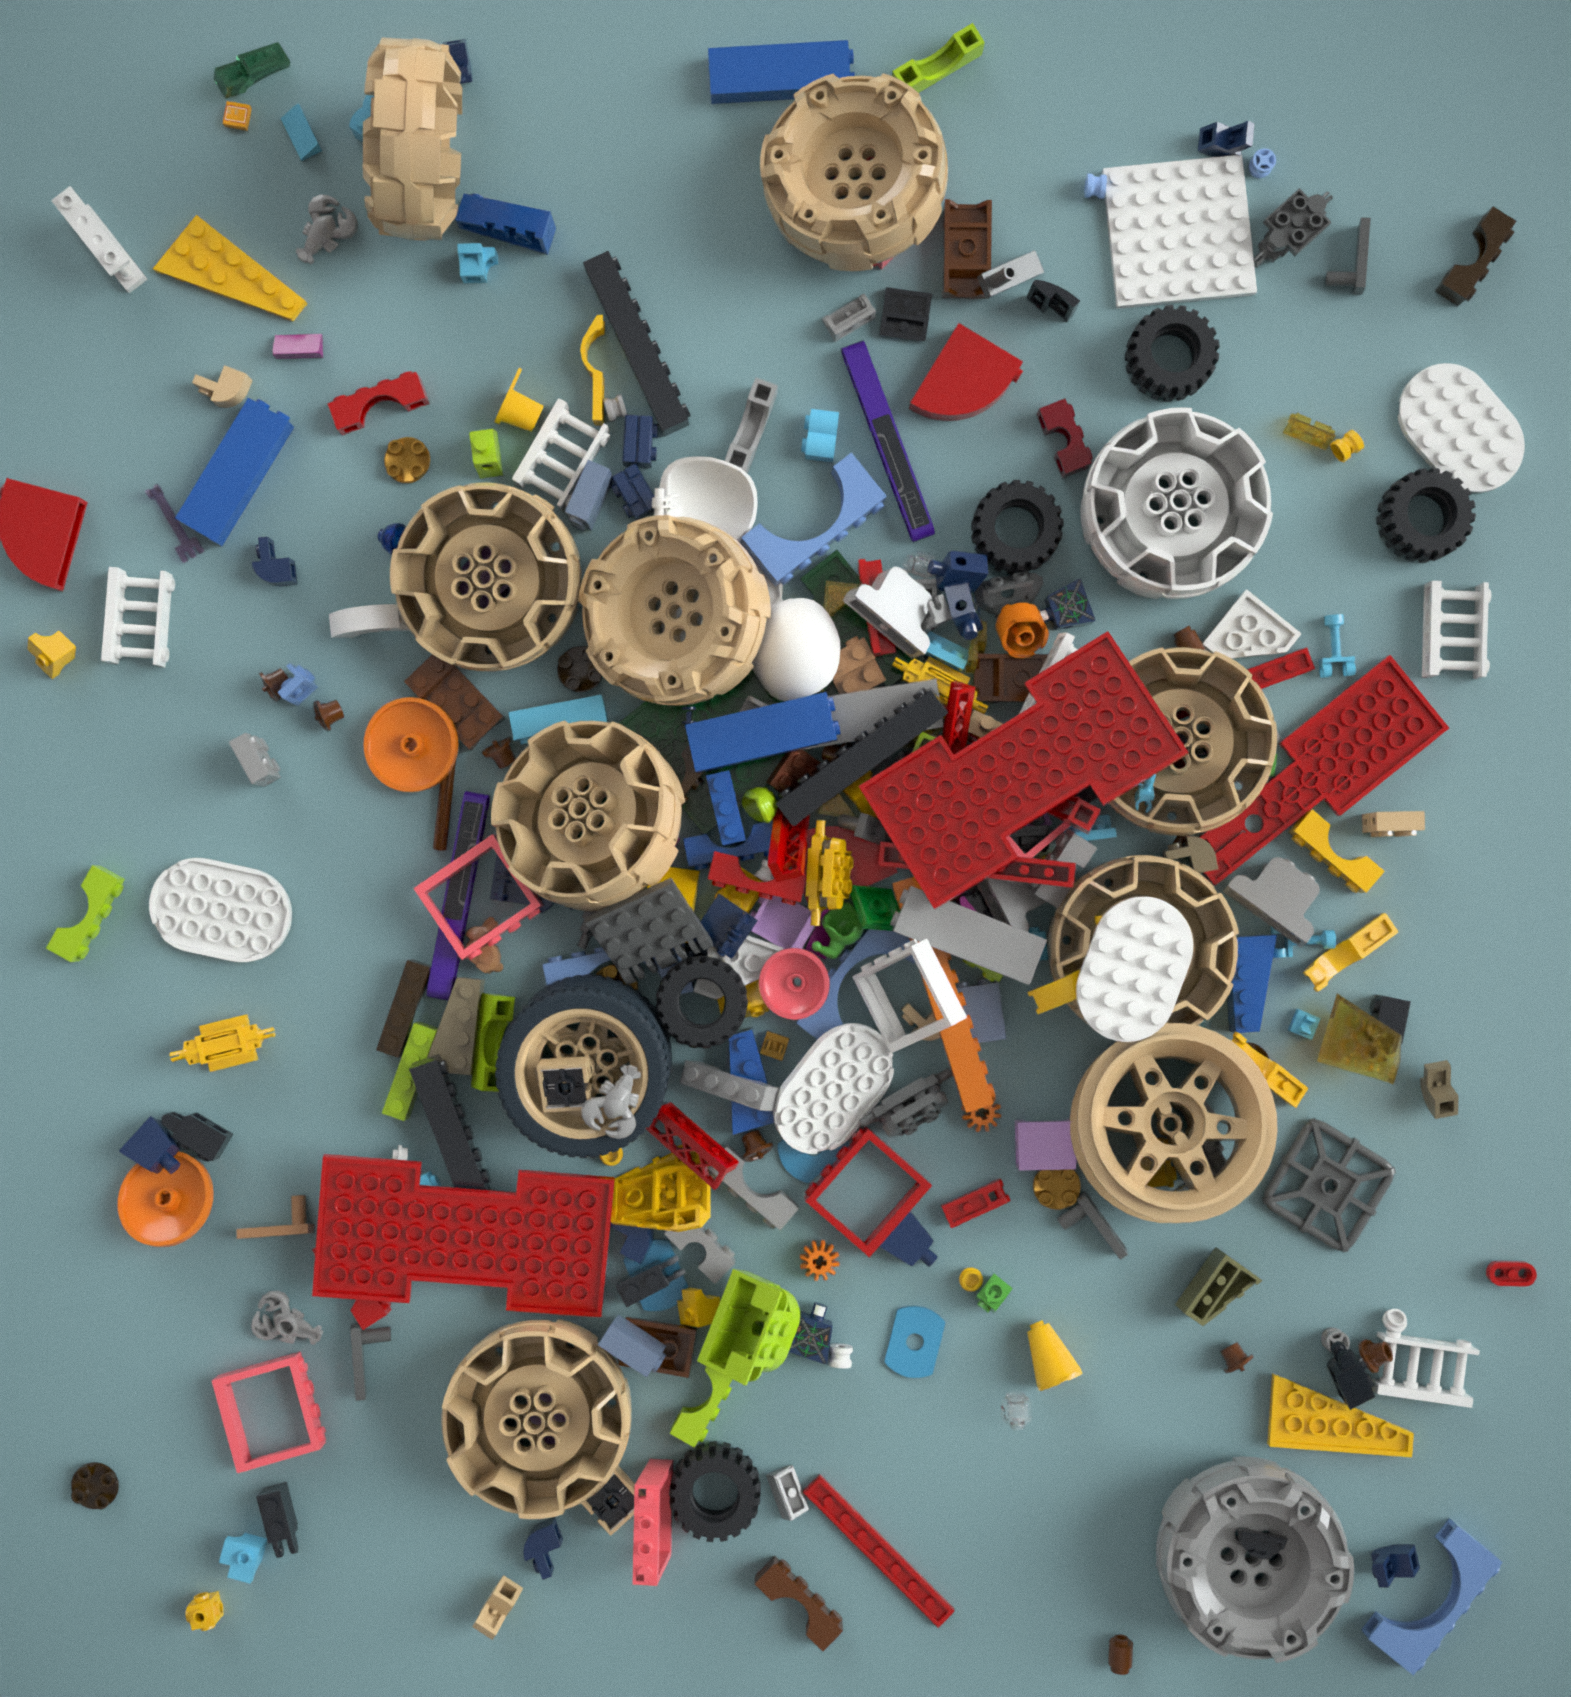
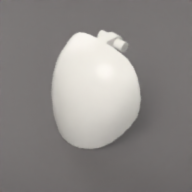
M686 457L675 460L667 466L661 477L660 487L655 488L652 508H654V516L690 517L707 522L728 533L739 542L741 537L752 529L755 522L757 491L751 477L733 464L712 457Z
M806 598L780 599L771 605V618L766 619L763 640L757 655L752 661L754 666L752 669L771 696L782 701L807 697L819 692L832 681L837 672L840 659V639L834 622L827 611L814 600Z

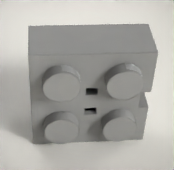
M244 733L229 742L252 784L265 787L281 778L278 773L280 767L274 758L271 759L268 755L269 747L263 738Z

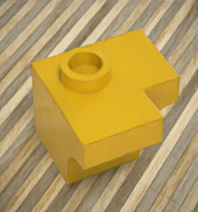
M58 631L46 637L34 633L28 637L27 650L36 657L35 664L53 679L60 674L66 664L75 659L76 646Z
M690 1287L682 1289L683 1299L677 1300L680 1324L694 1327L712 1324L720 1303V1297L704 1295L702 1289Z

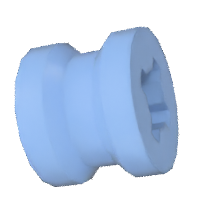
M1265 148L1256 151L1249 162L1248 169L1250 174L1259 179L1268 176L1276 164L1275 154Z
M1087 173L1084 198L1097 196L1098 199H1104L1107 175L1101 174L1099 177H1096L1093 174Z

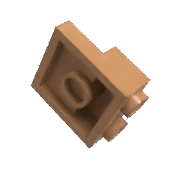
M856 636L845 642L847 647L840 650L837 672L832 679L839 694L872 689L886 681L865 638L859 640Z

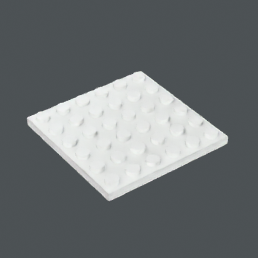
M1242 155L1103 168L1102 174L1107 175L1104 198L1116 309L1252 296L1257 293Z

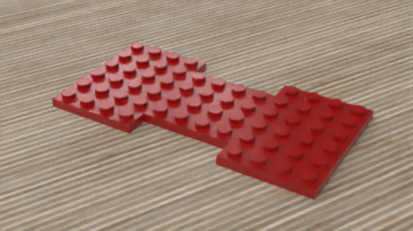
M1109 631L1026 681L1024 684L1036 704L961 751L953 754L942 735L859 785L860 790L935 910L1019 859L1006 837L1090 786L1101 804L1105 806L1188 755V750Z
M332 1154L323 1155L312 1296L410 1303L412 1281L508 1288L506 1311L601 1318L615 1177L519 1169L517 1191L504 1192L420 1185L422 1162Z

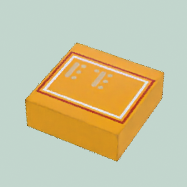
M227 101L222 124L225 127L248 131L251 106Z

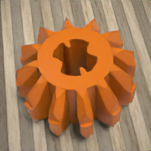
M994 1104L983 1107V1109H987V1113L984 1112V1117L975 1114L976 1111H979L978 1109L968 1112L961 1117L963 1120L970 1119L967 1123L968 1128L973 1127L976 1123V1132H980L982 1125L984 1130L988 1132L989 1123L994 1127L997 1126L993 1118H1001L1000 1113L994 1112L999 1110L1001 1105Z
M813 1240L811 1242L813 1248L811 1249L805 1245L804 1251L807 1254H800V1259L805 1261L800 1264V1268L807 1269L805 1273L807 1277L814 1273V1281H818L821 1274L824 1280H828L827 1272L835 1275L836 1272L832 1267H839L840 1265L839 1261L833 1260L839 1257V1253L831 1252L834 1248L833 1244L825 1248V1240H821L820 1246H817L816 1241ZM823 1256V1260L826 1261L821 1262L820 1265L816 1264V1260L813 1261V1259Z

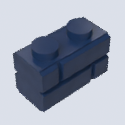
M625 415L623 466L629 467L636 464L639 468H652V461L657 460V447H653V438H658V424H654L652 416Z
M636 464L611 477L614 484L610 487L616 497H622L626 503L622 507L628 518L634 517L636 521L654 513V508H652L654 494Z

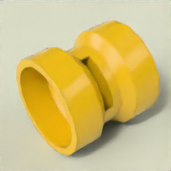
M1349 430L1342 439L1333 441L1330 444V448L1340 462H1345L1351 458V454L1358 453L1364 449V442L1356 431Z

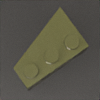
M1215 1247L1175 1305L1184 1314L1204 1326L1223 1312L1229 1303L1236 1298H1241L1245 1295L1244 1292L1254 1284L1258 1285L1263 1280Z

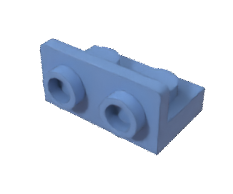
M289 663L286 667L295 677L284 681L281 685L282 689L278 691V694L284 700L298 706L318 686L313 682L316 678L308 669H304L300 665L296 667Z

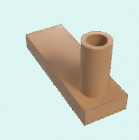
M306 1195L291 1196L292 1225L236 1229L237 1239L314 1233V1224H306Z

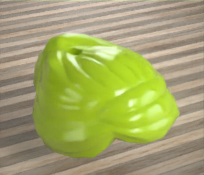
M755 787L747 790L741 800L742 806L748 815L762 823H770L778 809L774 793L766 787Z

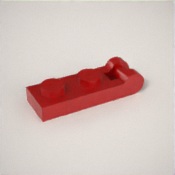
M1002 1179L993 1180L987 1185L942 1204L941 1207L950 1227L954 1228L1010 1202L1011 1199L1008 1193L1005 1194ZM994 1191L997 1198L991 1201L988 1193Z

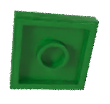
M853 885L850 895L862 928L892 931L894 926L890 925L893 915L895 911L900 912L892 889Z

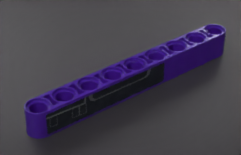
M864 340L841 348L843 360L912 542H916L935 535L932 520Z
M465 791L451 862L483 841L490 795ZM479 859L448 879L441 914L462 945ZM440 927L438 928L429 975L427 997L448 1001L457 979L460 957Z

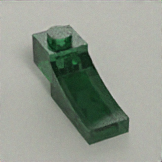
M279 42L239 54L235 62L216 67L213 80L225 99L245 93L249 87L263 78L290 67V60Z

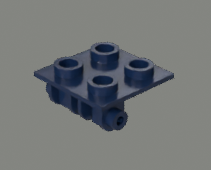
M496 855L490 899L530 905L531 903L499 856Z
M718 894L700 922L710 936L713 947L718 949L716 952L723 957L726 955L732 959L758 920L721 894Z

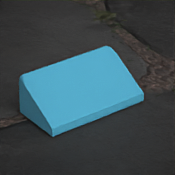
M296 104L281 120L301 161L321 152L322 149L299 104Z

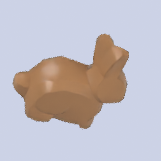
M489 917L482 926H474L468 929L465 934L469 941L466 943L465 948L498 926V922L493 917ZM487 944L480 949L482 954L471 960L485 974H490L493 971L501 972L504 969L503 964L500 963L501 954L496 945L490 947Z

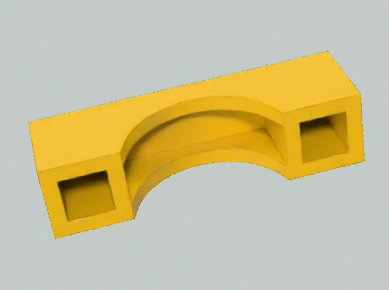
M1313 809L1300 817L1288 831L1293 836L1291 839L1300 847L1305 846L1311 851L1309 855L1317 862L1321 863L1323 861L1328 866L1327 870L1333 876L1344 879L1347 882L1345 886L1352 892L1367 893L1385 871L1368 856H1359L1353 860H1346L1336 855L1328 841L1330 824Z

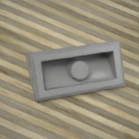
M793 1465L766 1475L782 1519L791 1521L810 1510Z

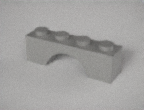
M755 377L742 421L724 460L741 468L747 474L777 397L778 385Z
M691 1060L685 1061L680 1079L681 1084L761 1111L774 1110L780 1089L760 1081L724 1072L718 1067L700 1061Z
M726 1144L724 1149L739 1161L736 1169L727 1173L722 1180L729 1186L727 1190L736 1198L741 1196L746 1201L745 1206L756 1214L758 1211L765 1217L763 1221L770 1228L774 1229L777 1227L781 1230L797 1212L799 1205L782 1190L772 1194H760L753 1191L746 1184L743 1177V1165L745 1162L743 1157L730 1145ZM708 1166L710 1170L709 1175L716 1179L719 1172L712 1166Z

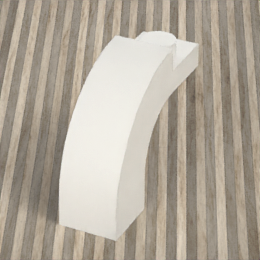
M397 604L353 607L329 614L331 638H353L361 634L381 631H410L401 616Z

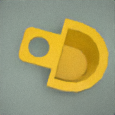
M519 368L494 422L497 424L503 422L532 432L544 406L513 390L522 371Z

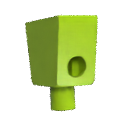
M486 429L469 432L473 464L480 479L503 476L497 431ZM483 465H492L491 467H483Z

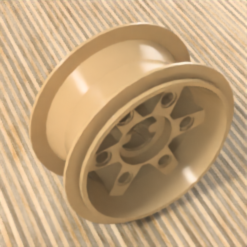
M1165 1023L1160 1030L1145 1039L1132 1042L1116 1041L1098 1056L1085 1071L1074 1094L1070 1112V1121H1073L1070 1122L1073 1151L1079 1167L1088 1182L1112 1206L1128 1215L1151 1222L1190 1223L1207 1220L1227 1212L1248 1197L1261 1182L1270 1166L1276 1147L1278 1131L1277 1112L1273 1095L1262 1072L1248 1054L1234 1042L1215 1031L1196 1025ZM1178 1059L1195 1064L1196 1066L1178 1088H1172L1155 1060ZM1130 1071L1142 1102L1137 1107H1107L1116 1084ZM1146 1073H1150L1154 1077L1155 1085L1147 1084L1145 1081ZM1196 1077L1204 1079L1203 1090L1195 1087L1194 1080ZM1216 1080L1222 1085L1229 1096L1234 1108L1235 1117L1207 1112L1204 1102ZM1172 1107L1180 1110L1186 1119L1187 1129L1185 1134L1181 1131L1182 1121L1179 1116L1172 1113ZM1121 1112L1128 1114L1130 1117V1122L1127 1126L1121 1125L1118 1121V1115ZM1153 1113H1155L1158 1119V1131L1167 1137L1170 1145L1159 1141L1153 1134L1151 1128ZM1166 1118L1172 1119L1175 1123V1128L1172 1132L1164 1128L1163 1124ZM1219 1121L1228 1126V1131L1225 1135L1217 1130ZM1106 1130L1133 1135L1138 1148L1126 1170L1113 1154ZM1205 1141H1235L1228 1161L1220 1172L1213 1177L1201 1146ZM1143 1157L1149 1158L1152 1162L1149 1171L1141 1168L1140 1161ZM1165 1160H1171L1189 1190L1164 1191L1147 1186L1146 1184ZM1193 1161L1199 1167V1175H1194L1190 1171V1165Z

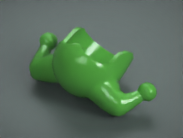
M849 902L843 903L841 909L829 910L825 914L821 922L830 937L828 947L822 946L819 941H815L812 943V949L819 951L829 959H835L840 955L845 945L853 944L860 939L864 929L861 926L855 908Z

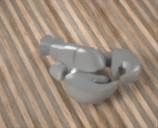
M318 195L309 202L308 211L313 224L311 225L310 222H307L302 232L308 236L304 249H296L298 258L304 263L312 264L314 262L313 255L322 248L328 253L332 252L339 245L333 241V238L347 239L357 232L358 222L356 216L350 209L344 206L341 209L347 217L343 219L342 213H338L339 228H336L335 221L331 215L320 216L335 211L333 207H327V205L339 206V202L331 196Z
M623 1064L621 1070L624 1074L616 1081L615 1085L610 1081H605L602 1084L599 1092L606 1094V1096L593 1097L585 1101L581 1109L584 1122L590 1128L600 1131L601 1127L594 1122V1119L597 1118L599 1123L603 1124L604 1119L600 1110L601 1107L604 1108V1112L609 1119L622 1116L623 1118L617 1119L608 1125L610 1128L617 1127L618 1130L605 1131V1134L612 1138H626L633 1133L636 1127L635 1116L628 1108V1105L633 1108L637 1107L639 1095L631 1093L633 1079L640 1078L641 1072L637 1071V1067L630 1064L628 1066Z
M278 1290L269 1291L262 1296L258 1303L259 1309H262L264 1304L268 1303L269 1306H266L265 1311H274L278 1308L280 1310L273 1313L274 1325L266 1314L263 1315V1322H261L260 1311L256 1312L251 1328L257 1338L271 1340L281 1334L283 1336L281 1341L290 1344L295 1342L296 1336L309 1338L310 1343L314 1345L317 1341H320L323 1334L322 1327L317 1325L313 1328L303 1319L304 1313L295 1308H292L291 1311L289 1298L284 1292Z

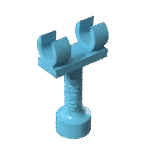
M1343 614L1324 616L1325 626L1331 629L1332 656L1331 658L1318 660L1320 678L1331 677V663L1342 662L1343 676L1355 675V656L1342 657L1340 655L1339 628L1344 624Z
M1156 774L1145 780L1144 784L1140 783L1138 785V790L1134 796L1137 811L1139 803L1145 801V806L1147 805L1145 813L1151 810V800L1153 801L1155 797L1153 783Z
M1271 927V934H1281ZM1323 930L1322 935H1313L1305 945L1321 944L1324 949H1335V931ZM1284 936L1285 948H1274L1273 957H1293V945L1296 944Z

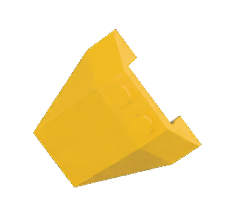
M690 1151L692 1160L695 1163H700L699 1155L695 1151ZM672 1152L662 1158L657 1156L652 1159V1163L642 1168L638 1166L615 1178L611 1213L612 1224L682 1232L702 1228L710 1218V1186Z

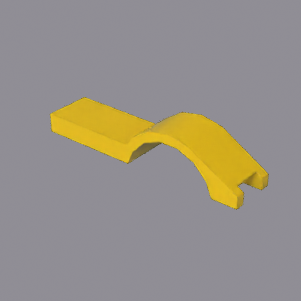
M603 315L595 317L582 339L580 348L584 367L590 376L593 377L592 420L595 426H602L604 423L603 399L605 379L601 371L594 369L589 364L588 350L598 337L605 335Z
M1381 913L1349 938L1338 943L1335 949H1329L1321 954L1303 971V974L1310 978L1315 985L1313 989L1319 992L1328 985V981L1334 975L1356 961L1365 958L1396 935L1398 930L1387 914Z
M1081 968L1061 979L1027 992L1029 997L1033 996L1038 1006V1009H1036L1037 1014L1076 999V984Z
M1235 1032L1232 1042L1244 1050L1256 1063L1265 1077L1270 1090L1290 1106L1296 1108L1307 1092L1308 1087L1279 1064L1254 1050L1246 1043L1247 1039Z

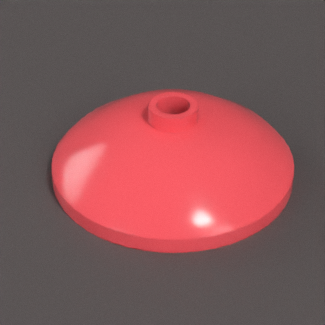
M787 948L775 953L765 962L759 976V989L763 1001L771 1011L783 1018L797 1020L813 1015L824 1005L829 994L830 980L825 965L816 955L801 948ZM795 978H799L801 980L800 986H797L794 983Z

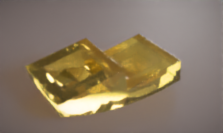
M982 621L983 629L978 631L977 637L971 640L965 673H975L978 654H984L987 621Z

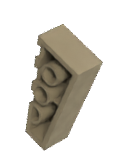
M458 977L455 981L428 1057L440 1054L441 1059H445L448 1064L449 1073L473 1074L481 994L484 993L485 979Z

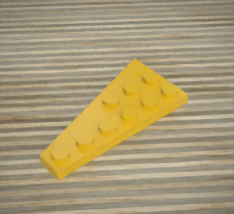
M198 215L192 219L153 268L157 273L174 277L176 280L185 281L226 298L235 299L248 306L260 308L290 321H294L308 304L303 298Z
M1272 1373L1267 1441L1269 1447L1412 1457L1414 1433L1410 1430L1360 1409L1353 1408L1350 1410L1341 1401Z

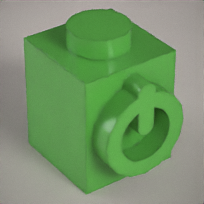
M993 1274L975 1299L979 1301L977 1305L986 1313H989V1311L995 1313L1013 1288L996 1274Z

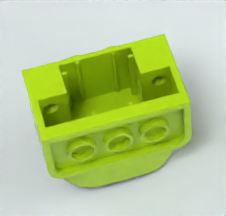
M733 1269L697 1362L746 1386L748 1382L759 1379L762 1373L777 1369L785 1361L800 1323V1308L797 1300L789 1291L750 1271Z

